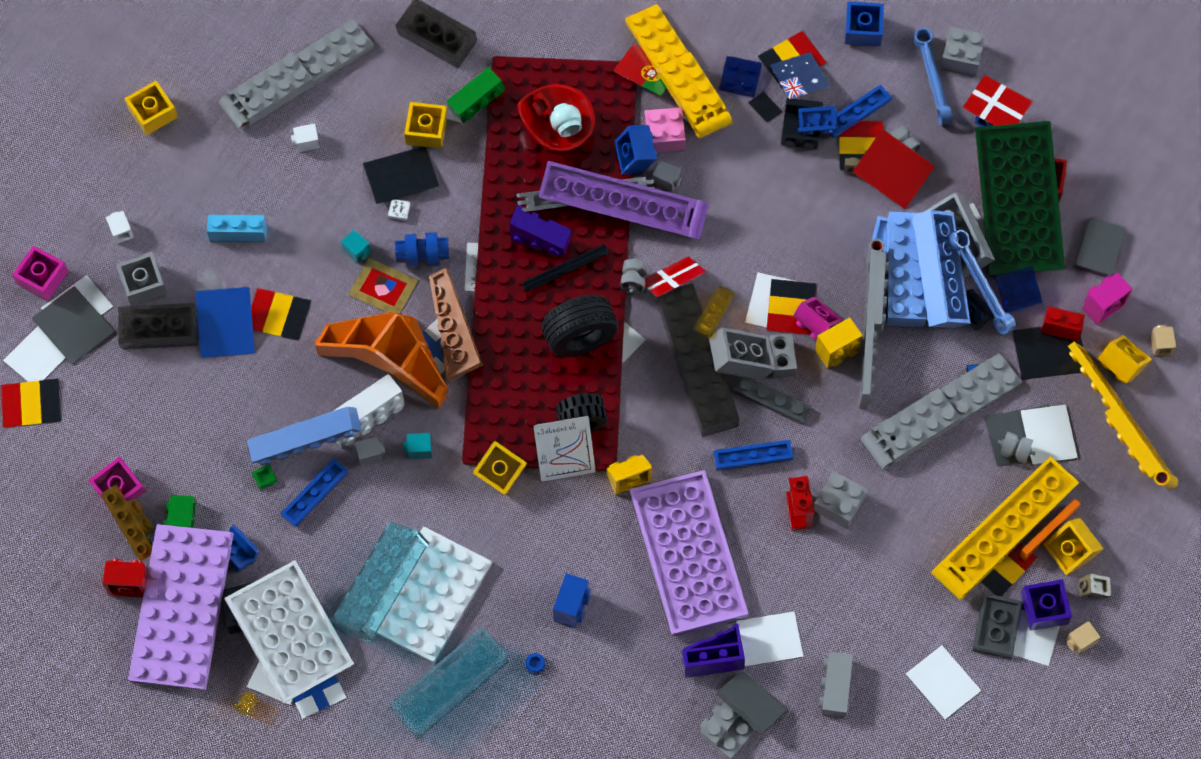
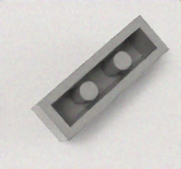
M829 652L828 657L824 658L822 669L826 670V676L821 678L820 689H824V694L819 697L818 708H822L821 715L846 718L852 654Z

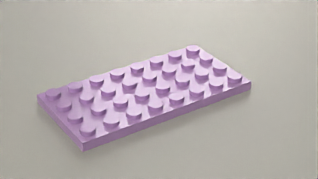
M705 470L630 489L631 499L671 635L675 636L747 617L749 613Z
M156 525L128 681L206 690L234 535L232 532Z

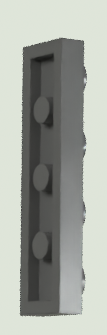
M740 376L732 393L801 425L810 409V405L747 377Z

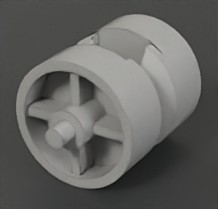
M904 126L897 128L895 131H890L893 137L916 153L920 150L921 144L915 138H910V132Z
M639 259L624 261L623 275L620 283L621 290L630 294H639L644 291V278H646L648 268L644 261Z
M1008 431L1005 440H998L997 442L1002 447L1000 456L1006 458L1015 456V460L1026 464L1028 456H1035L1036 453L1031 448L1032 439L1023 437L1019 440L1016 434Z

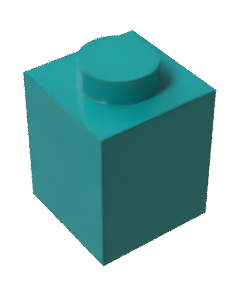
M355 229L341 240L342 250L357 264L369 257L371 252L370 243Z
M430 433L407 434V441H404V453H408L409 459L432 458Z

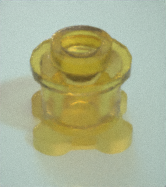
M246 691L240 694L241 698L238 705L234 704L233 707L237 712L253 717L252 710L259 701L256 699L257 695Z

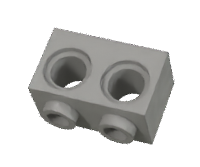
M793 334L770 335L769 341L775 370L772 372L773 378L796 376L797 365ZM782 345L784 348L777 349L775 346ZM783 362L786 366L780 367L778 363Z

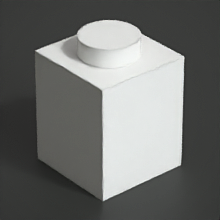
M315 124L293 128L294 135H291L292 144L297 146L298 152L320 148Z
M124 211L114 212L106 217L116 244L134 238Z

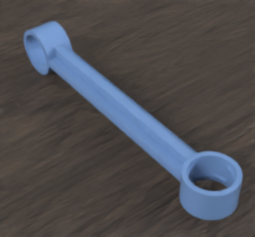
M920 28L915 32L914 44L917 48L921 49L937 107L938 122L940 126L949 125L953 121L952 112L946 102L931 48L933 34L927 28ZM920 35H925L929 38V40L926 42H922L918 40L917 37Z
M964 230L951 233L948 236L949 247L954 251H959L995 317L993 322L995 329L1002 335L1007 334L1015 328V320L1009 313L1003 311L968 247L970 243L969 235ZM956 235L961 239V246L956 241Z

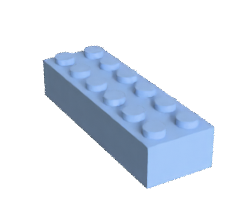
M928 210L912 215L929 327L955 328L970 324L959 251L952 250L948 245V236L956 231L954 212Z
M889 212L887 262H889V270L887 273L888 287L886 291V326L924 327L926 322V303L924 301V290L921 281L922 276L912 216L919 213Z

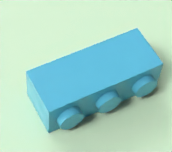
M208 215L207 234L210 242H266L267 223L264 215Z

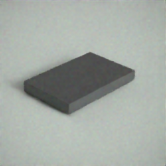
M1090 216L1074 267L1104 277L1112 276L1126 227Z
M983 593L972 650L1012 659L1023 601Z
M742 670L716 694L760 734H763L787 710Z

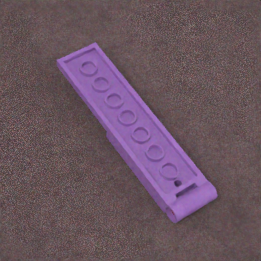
M551 161L547 162L539 193V198L696 239L701 237L709 207L708 202ZM680 212L683 213V217H679Z

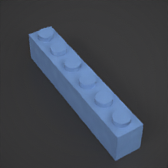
M347 406L248 439L247 442L252 462L260 463L263 466L271 464V460L286 459L292 453L294 455L304 453V449L319 448L325 442L327 444L335 443L338 441V438L343 436L344 438L353 437L355 432L362 429L357 408Z

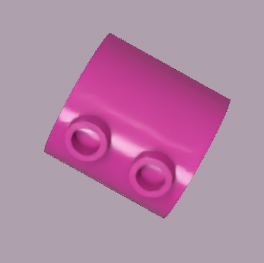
M816 297L801 302L794 313V317L797 319L796 324L802 329L807 327L812 332L810 334L811 337L816 341L819 334L844 321Z

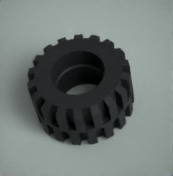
M583 393L573 395L562 400L556 406L558 421L588 416L590 432L602 428L608 421L603 397L598 394Z

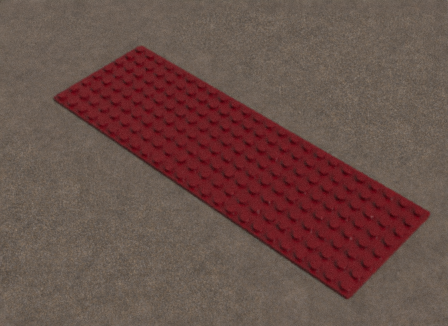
M494 56L492 58L491 70L501 79L505 90L499 97H496L489 103L471 333L483 366L468 373L462 463L465 465H478L490 446L496 441L528 464L525 468H539L533 426L558 421L557 404L570 396L583 393H593L602 396L608 418L605 426L591 432L595 470L607 471L611 464L617 462L626 292L621 290L620 283L623 275V263L628 259L629 221L574 206L527 211L531 215L533 212L539 214L538 218L546 222L552 220L571 229V240L564 257L553 256L543 250H534L531 246L525 244H516L511 240L510 221L517 207V201L525 200L524 197L517 198L516 194L540 191L548 161L620 180L632 178V175H622L615 140L628 126L635 124L637 83L613 71L620 61ZM552 84H563L581 91L589 99L594 109L595 125L592 134L579 147L568 151H555L544 148L537 144L529 135L521 120L517 105L524 96L540 87ZM602 244L606 245L608 249L607 255L529 292L524 290L522 282ZM595 294L608 299L618 321L617 332L610 341L591 352L574 357H560L551 352L542 331L543 319L549 311L561 303L579 296Z

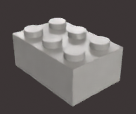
M722 327L709 338L715 372L763 380L775 370L769 336Z

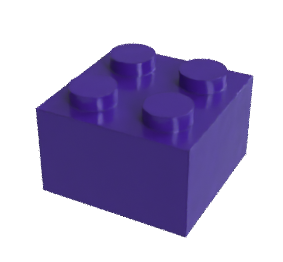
M1063 579L1025 585L1023 587L1021 597L1030 631L1069 624L1072 614Z

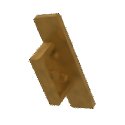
M114 485L101 493L102 499L138 560L143 561L151 556L153 544L148 536L155 531L152 522L146 518L142 505L135 498L127 501L118 485Z

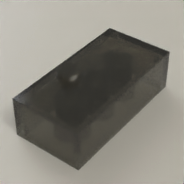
M413 0L395 25L398 35L457 69L478 41L474 30L421 0Z
M195 303L118 307V342L122 350L199 346L197 307Z

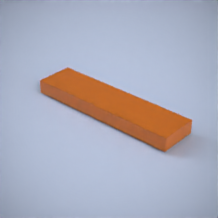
M1076 499L1073 500L1021 550L1019 557L1025 561L1078 511L1081 503Z

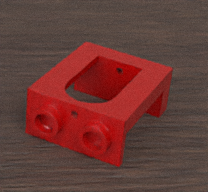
M808 476L788 478L790 491L786 492V500L792 531L811 529L814 507Z

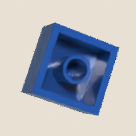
M847 2L845 44L881 46L884 4Z
M630 125L615 140L622 175L643 174L657 160V151L654 149L653 134L650 131L649 125Z
M565 574L553 608L554 622L577 628L578 623H582L585 615L584 605H588L591 598L589 580Z

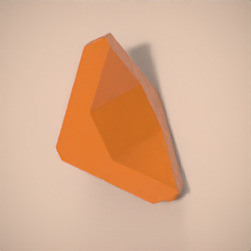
M392 311L329 323L325 325L322 334L315 342L317 355L357 358L393 374L432 406L439 409L448 394L447 385L441 377L416 318L410 315Z

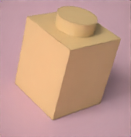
M1159 325L1153 328L1150 335L1153 355H1173L1176 349L1173 326Z
M1088 621L1069 633L1066 640L1068 647L1079 655L1097 644L1101 637Z

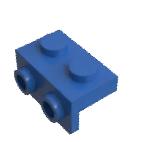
M836 105L798 109L800 125L798 132H803V135L815 134L814 131L821 130L822 133H832V129L838 128Z
M232 525L229 532H232L234 535L229 565L238 573L255 563L259 550L255 544L247 539L240 529Z

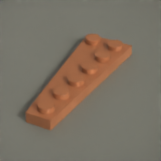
M443 268L430 275L429 279L435 314H437L438 318L437 326L441 336L440 344L444 354L443 361L446 378L451 382L483 366L450 273L448 269Z

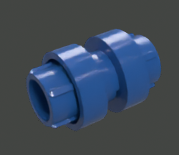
M437 232L425 233V239H417L416 234H405V240L395 241L396 263H407V268L419 267V262L427 261L428 267L439 266V260L449 259L448 237L438 238Z

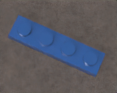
M880 84L837 113L838 128L832 129L833 132L829 133L830 136L835 139L892 100L891 95Z
M790 440L713 450L716 471L793 460Z
M333 459L280 513L281 516L296 528L349 473L348 470L337 460Z

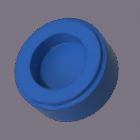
M538 653L530 654L525 661L527 671L531 674L541 673L545 669L544 657Z

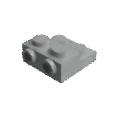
M725 702L722 705L718 703L712 711L714 715L711 719L705 718L700 724L699 728L701 730L699 735L728 759H733L756 729Z

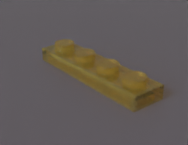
M719 285L694 329L702 335L711 338L732 302L735 293Z

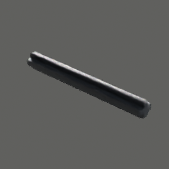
M602 244L522 282V286L526 292H529L607 255L608 249L605 244Z

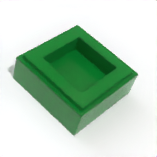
M269 464L252 472L260 491L278 483Z

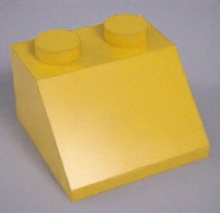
M1124 335L1111 341L1097 358L1105 369L1111 370L1119 381L1126 384L1132 381L1153 360Z
M644 455L631 456L627 461L622 463L615 462L607 468V477L615 495L652 482V467Z
M1081 518L1068 521L1043 543L1065 575H1069L1104 549Z

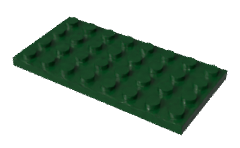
M1051 121L975 127L985 240L995 259L988 264L989 277L1065 270Z

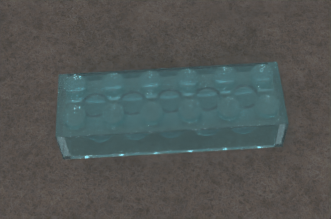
M389 521L330 622L341 633L371 643L427 548L429 541L418 530Z
M481 626L390 704L391 710L418 740L509 662L508 654Z

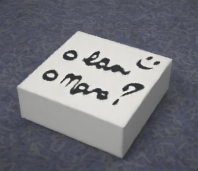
M393 199L388 218L407 221L410 202Z

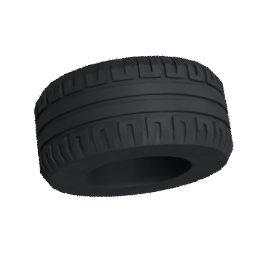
M595 294L579 296L561 303L549 311L542 322V331L551 352L560 357H574L591 352L610 341L618 329V321L610 302L605 297Z

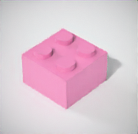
M682 107L645 110V125L650 127V131L653 134L654 149H656L657 153L685 150L686 139Z

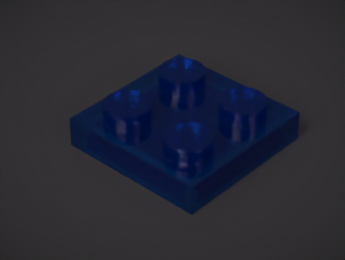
M727 56L719 90L755 98L762 63Z
M1033 266L995 276L1005 313L1043 302Z

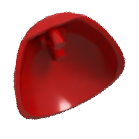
M552 84L540 87L524 96L517 105L521 120L529 135L537 144L548 150L568 151L579 147L592 134L595 125V114L591 102L581 91L571 86ZM562 103L575 106L581 114L582 129L577 134L566 138L560 137L559 133L552 128L550 116L554 108Z

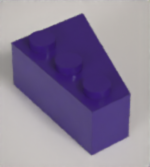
M517 204L510 221L511 240L519 245L531 246L534 250H543L553 256L564 257L571 240V229L552 220L546 222L538 218L539 214L533 212L531 215L523 211V207Z
M738 623L724 632L716 633L715 636L707 640L703 639L682 649L685 678L745 669V657Z

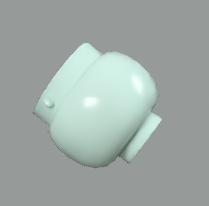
M562 103L554 108L550 116L552 128L559 133L560 137L573 136L582 129L581 114L575 106Z

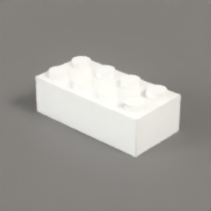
M389 374L335 409L338 410L347 406L357 408L362 429L355 432L353 437L344 438L343 436L338 438L337 443L341 448L351 445L357 437L366 435L371 431L372 427L384 423L391 414H397L403 409L405 404L402 390Z

